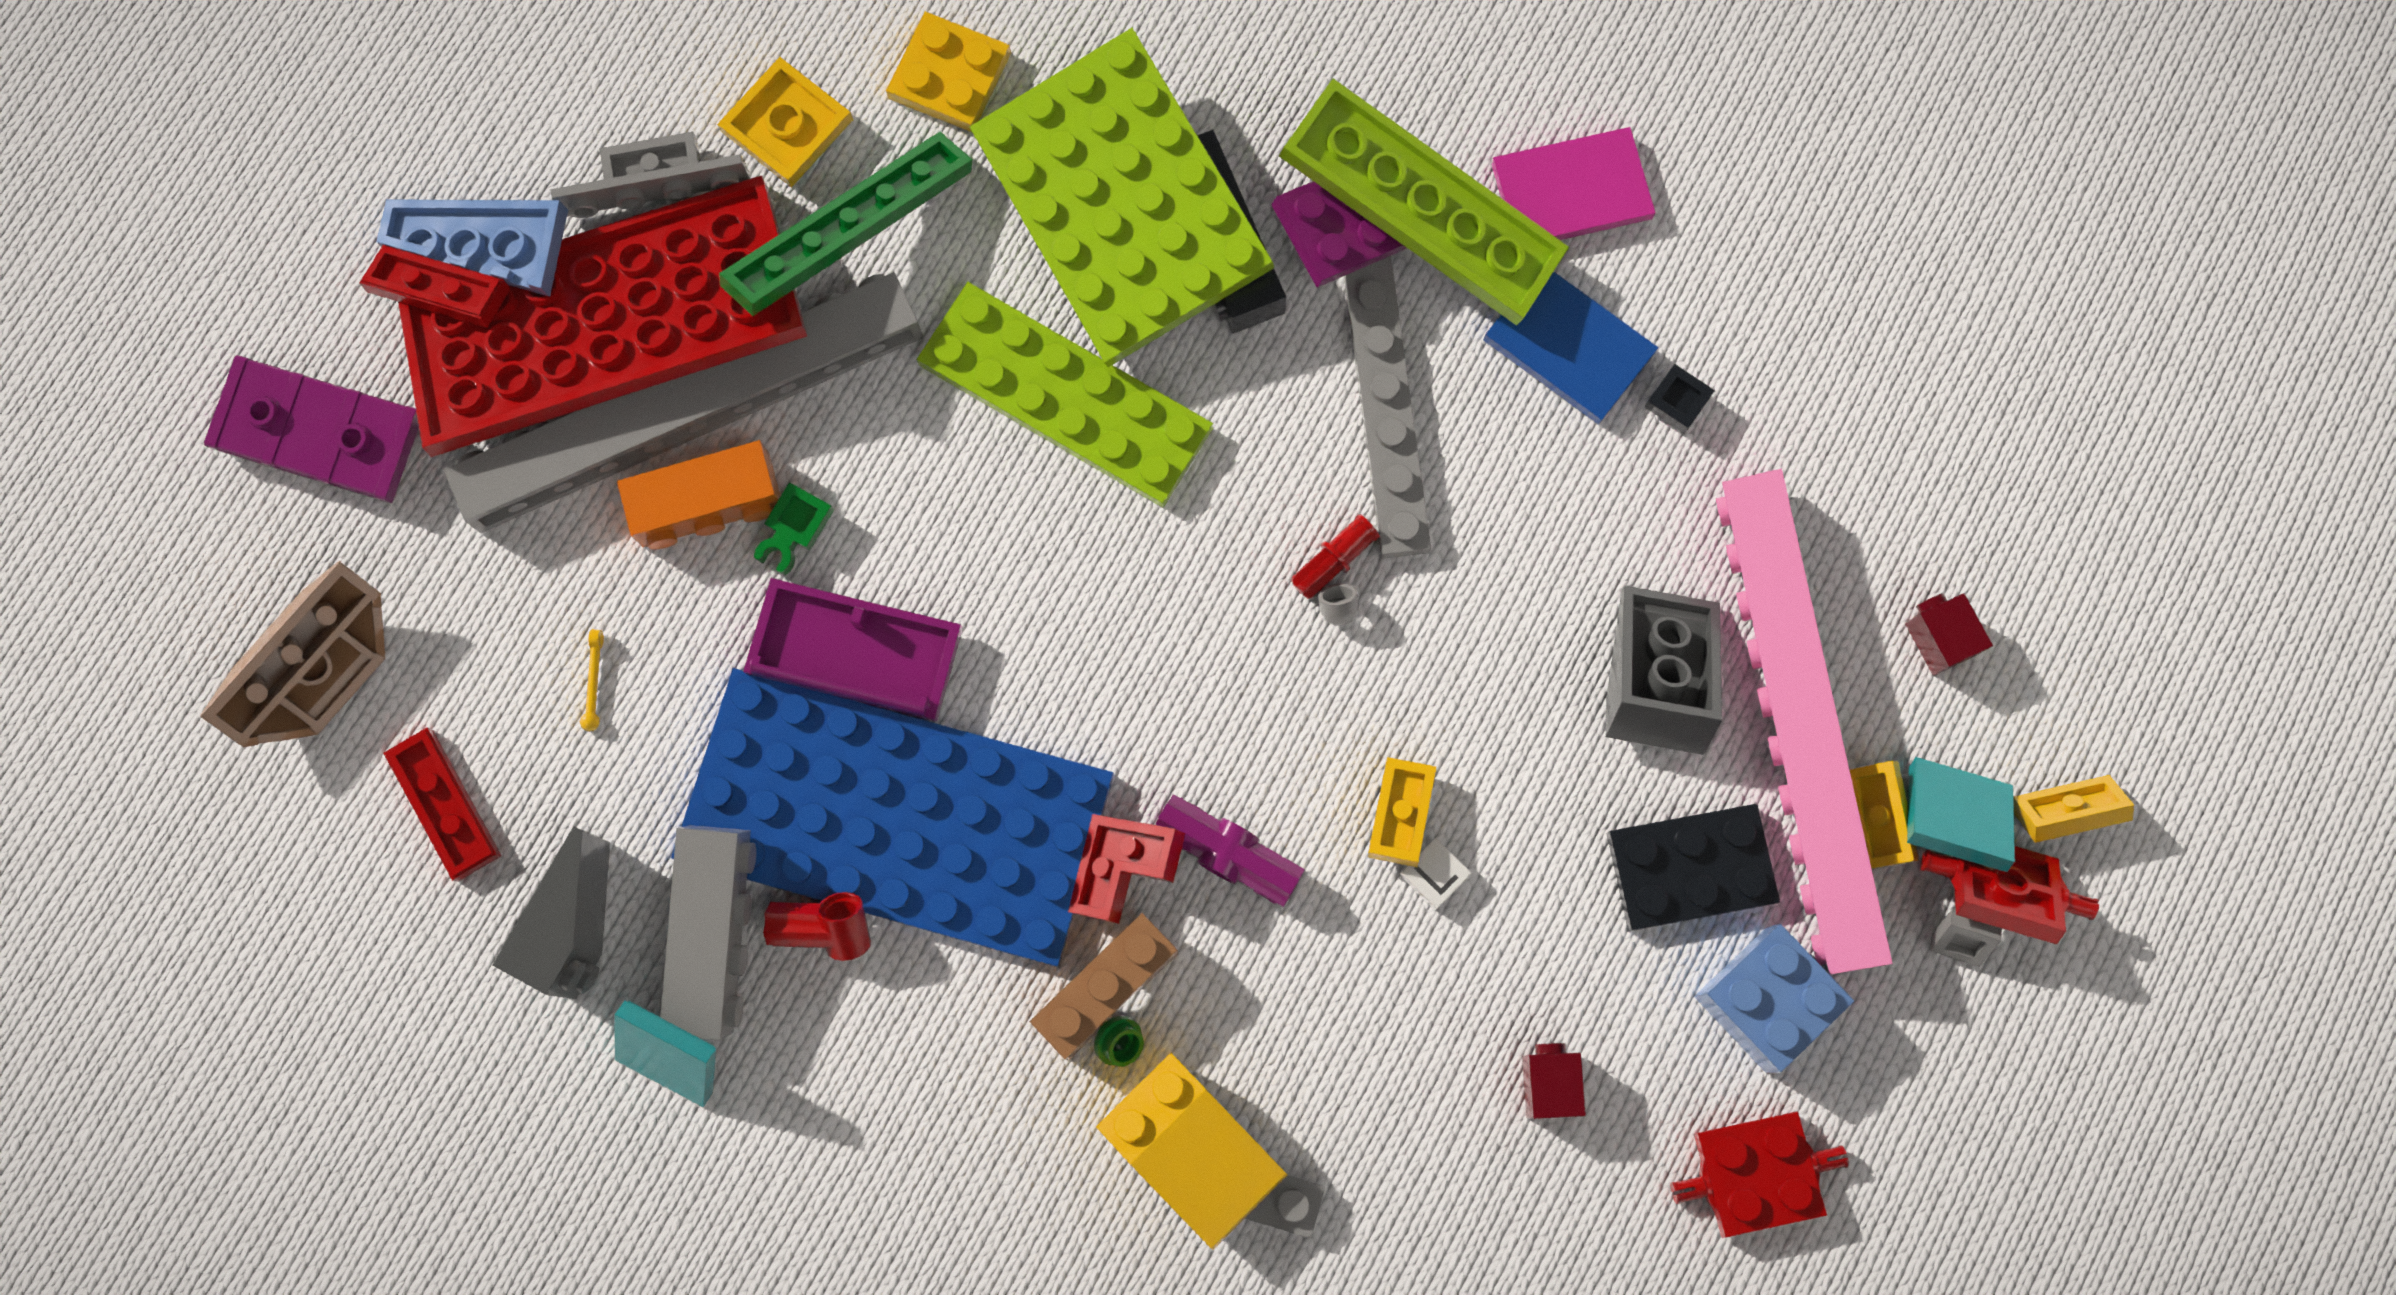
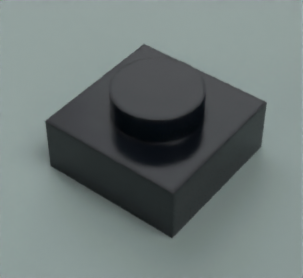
M1674 364L1646 403L1645 408L1685 434L1715 390Z

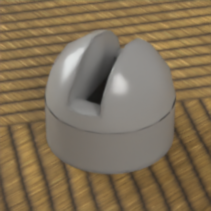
M1345 583L1332 584L1319 592L1320 612L1327 622L1334 626H1342L1352 622L1357 616L1359 601L1357 590L1354 586Z

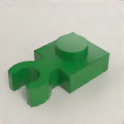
M789 482L764 523L768 528L775 531V534L772 538L763 540L757 546L754 558L763 564L771 552L781 551L782 560L778 564L776 571L786 576L794 567L795 554L793 551L796 546L800 545L810 551L835 509L828 503Z

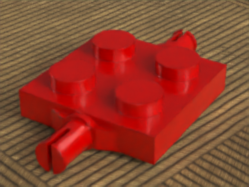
M2014 846L2015 862L2008 872L1957 857L1935 853L1928 849L1925 850L1921 858V871L1945 876L1952 881L1955 888L1956 915L2016 932L2027 937L2058 944L2066 933L2065 912L2094 920L2099 910L2098 899L2075 894L2067 889L2061 878L2059 859Z
M1797 1111L1694 1134L1701 1160L1700 1177L1671 1182L1670 1187L1671 1192L1688 1188L1692 1189L1690 1192L1673 1195L1676 1204L1706 1198V1201L1715 1212L1721 1238L1827 1216L1819 1188L1820 1173L1839 1168H1848L1849 1161L1848 1157L1827 1161V1158L1847 1154L1842 1145L1813 1152V1149L1806 1141Z

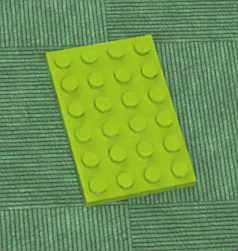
M1133 27L970 126L972 133L1107 367L1112 366L1275 268L1270 256Z

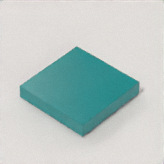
M1915 757L1909 766L1907 843L2008 872L2015 862L2013 785Z
M624 1000L614 1014L615 1061L704 1107L713 1094L716 1060L715 1046L629 1000L628 1002Z

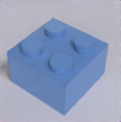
M1781 924L1765 928L1694 996L1765 1073L1782 1072L1854 1002L1847 992Z

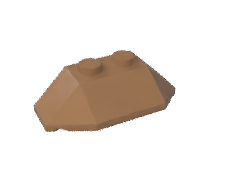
M341 561L335 563L296 596L233 666L200 714V717L242 747L318 735L385 660L381 593Z

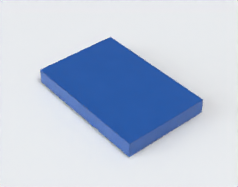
M1556 272L1552 273L1526 316L1517 326L1500 315L1483 339V341L1598 425L1659 348Z

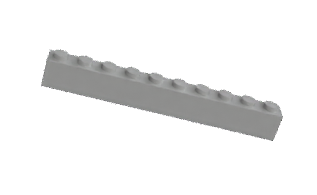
M895 272L886 276L884 274L870 276L863 280L858 288L842 295L838 293L827 295L819 299L815 303V307L801 312L807 337L549 419L546 425L530 432L518 431L509 434L502 440V444L489 450L472 451L460 456L456 461L457 464L443 470L464 521L479 533H483L923 339L918 321Z

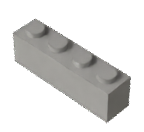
M694 825L676 828L660 1017L700 1039L720 1041L734 1033V1027H739L742 1019L743 998L737 996L738 976L744 975L748 957L747 946L741 945L743 925L748 924L752 910L751 895L745 894L747 873L751 874L753 872L756 862L755 843H750L751 830Z

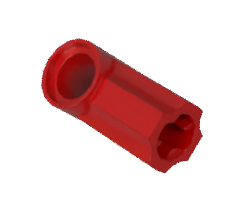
M835 893L826 897L820 903L770 902L764 913L765 924L763 934L766 945L775 947L825 948L829 957L839 961L856 959L865 954L871 947V938L863 902L854 893Z

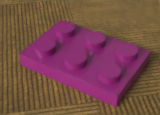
M1314 181L1276 196L1271 204L1317 288L1407 249V247Z

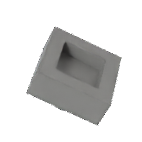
M1952 908L1933 932L1930 951L1980 967L2001 942L2002 928L1956 915V909Z

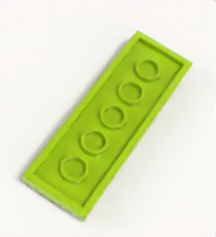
M1332 78L1279 154L1281 159L1516 326L1524 319L1569 248L1558 238L1334 78Z
M968 281L916 359L920 367L1162 508L1168 502L1213 430V423L1119 368L1113 365L1107 367L1100 357Z

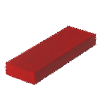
M382 245L359 282L367 293L485 328L489 327L510 291L504 279L386 245Z
M427 727L383 753L453 881L459 882L502 856L432 729Z

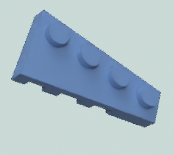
M386 199L376 242L381 247L382 245L390 246L504 279L507 285L550 297L568 209L560 200Z

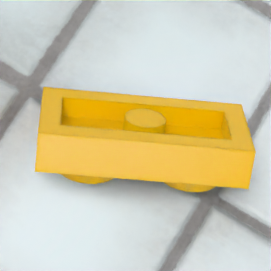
M1387 757L1368 858L1418 867L1436 766Z
M1888 761L1849 769L1871 869L1920 861L1917 846L1907 843L1908 804L1899 762Z
M2110 775L2013 797L2014 815L2035 843L2133 821L2134 804Z

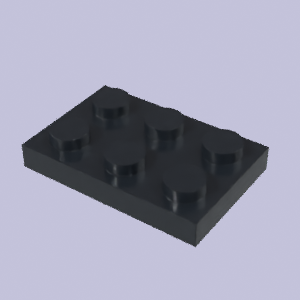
M1757 804L1611 830L1606 833L1628 932L1781 903Z

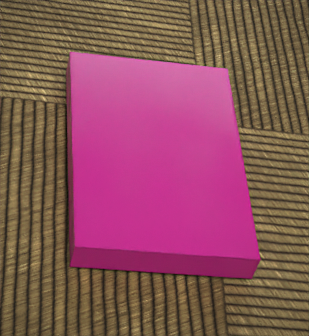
M1631 127L1493 157L1491 165L1500 197L1559 240L1652 220L1655 215V209Z

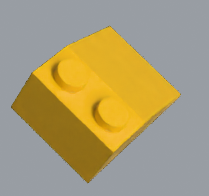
M1172 1053L1151 1071L1096 1126L1125 1160L1212 1250L1288 1175Z

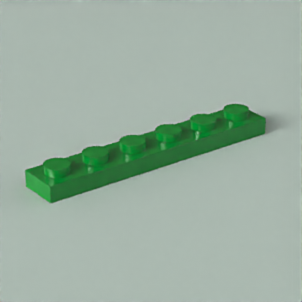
M942 132L936 133L720 272V286L752 316L756 315L971 173L973 159Z

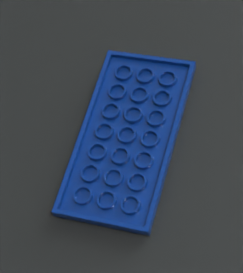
M733 668L681 827L694 825L751 830L750 843H755L756 862L753 872L751 874L747 873L748 881L819 901L835 893H854L861 898L865 914L1059 968L1074 914L1068 912L1092 814L1103 816L1114 773L842 697L745 674L743 670ZM674 847L673 854H672V857H671L672 859H674L675 847Z

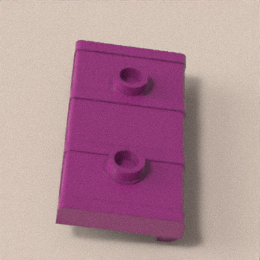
M236 355L206 434L204 446L231 456L392 504L418 432L419 424L416 408Z
M771 578L743 672L937 722L963 627L958 623Z

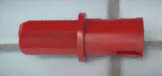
M1361 514L1357 515L1355 520L1329 543L1323 541L1320 544L1322 550L1292 576L1291 582L1293 586L1305 598H1313L1341 571L1347 573L1350 570L1349 564L1374 540L1376 541L1380 537L1379 533Z

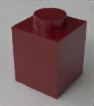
M1944 593L1938 594L1918 604L1916 608L1919 614L1905 623L1933 676L1993 647L1965 593L1950 600H1947Z
M1566 1043L1535 1044V1055L1522 1056L1526 1118L1586 1116L1581 1053H1567Z

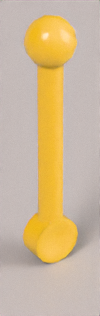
M591 629L589 632L590 660L586 712L580 719L582 729L589 732L596 730L600 724L599 717L596 714L600 649L603 647L604 634L602 630Z

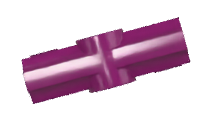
M1174 794L1165 805L1155 824L1186 833L1182 850L1197 858L1196 862L1203 868L1232 884L1239 882L1253 890L1257 895H1261L1282 908L1286 905L1305 871L1304 868L1260 844L1261 840L1243 827L1225 818L1218 820L1196 805Z

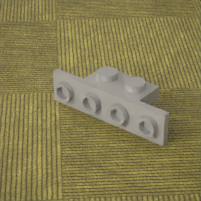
M691 131L599 148L603 180L550 190L552 199L560 200L568 209L567 217L588 218L596 215L600 210L616 207L630 210L640 208L645 202L654 200H685L691 197L692 193L714 191L751 179V174L741 154L701 161L698 141L694 132Z

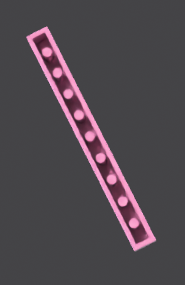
M1782 468L1724 481L1722 485L1725 497L1716 498L1722 527L1731 525L1735 544L1726 545L1732 574L1742 572L1746 590L1736 593L1743 622L1748 620L1753 622L1756 639L1747 640L1753 670L1763 668L1766 687L1757 689L1763 718L1773 716L1777 735L1768 737L1774 767L1784 765L1788 784L1778 786L1785 816L1794 814L1798 834L1789 836L1795 866L1805 864L1809 884L1800 885L1806 916L1816 914L1820 934L1811 936L1815 960L1820 965H1827L1829 975L1893 964Z

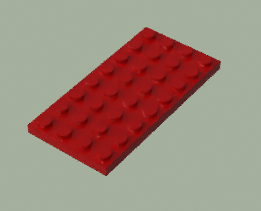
M760 175L563 238L550 297L508 285L510 291L488 328L398 302L422 448L430 457H434L807 337L795 289L752 316L720 286V272L780 234L768 187L763 176Z

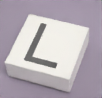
M1435 838L1420 853L1418 867L1407 866L1399 875L1436 910L1472 873Z

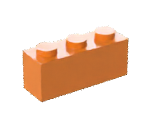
M760 440L617 481L631 537L643 548L648 547L653 550L673 546L678 542L677 538L696 533L698 536H708L719 533L725 529V524L743 519L745 522H757L767 519L781 497L770 454Z

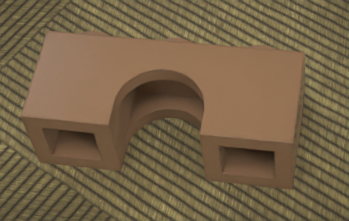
M1141 913L1029 1022L1065 1060H1070L1097 1034L1101 1026L1141 988L1143 989L1179 954L1178 950Z

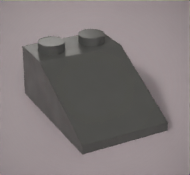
M1624 585L1620 597L1606 697L1605 737L1704 755L1722 722L1720 603Z
M573 826L492 966L549 996L577 999L580 993L585 994L592 987L599 974L600 968L596 964L602 955L610 853L609 841Z

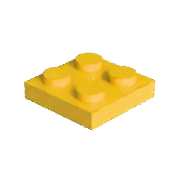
M925 11L886 89L888 99L972 132L970 126L980 120L1011 55L1010 45Z
M779 57L717 125L725 136L792 188L853 121V117L848 109L783 58Z

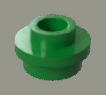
M1123 1015L1113 1017L1105 1022L1098 1030L1094 1040L1096 1056L1105 1064L1124 1067L1133 1063L1140 1056L1144 1047V1038L1140 1026L1132 1018Z

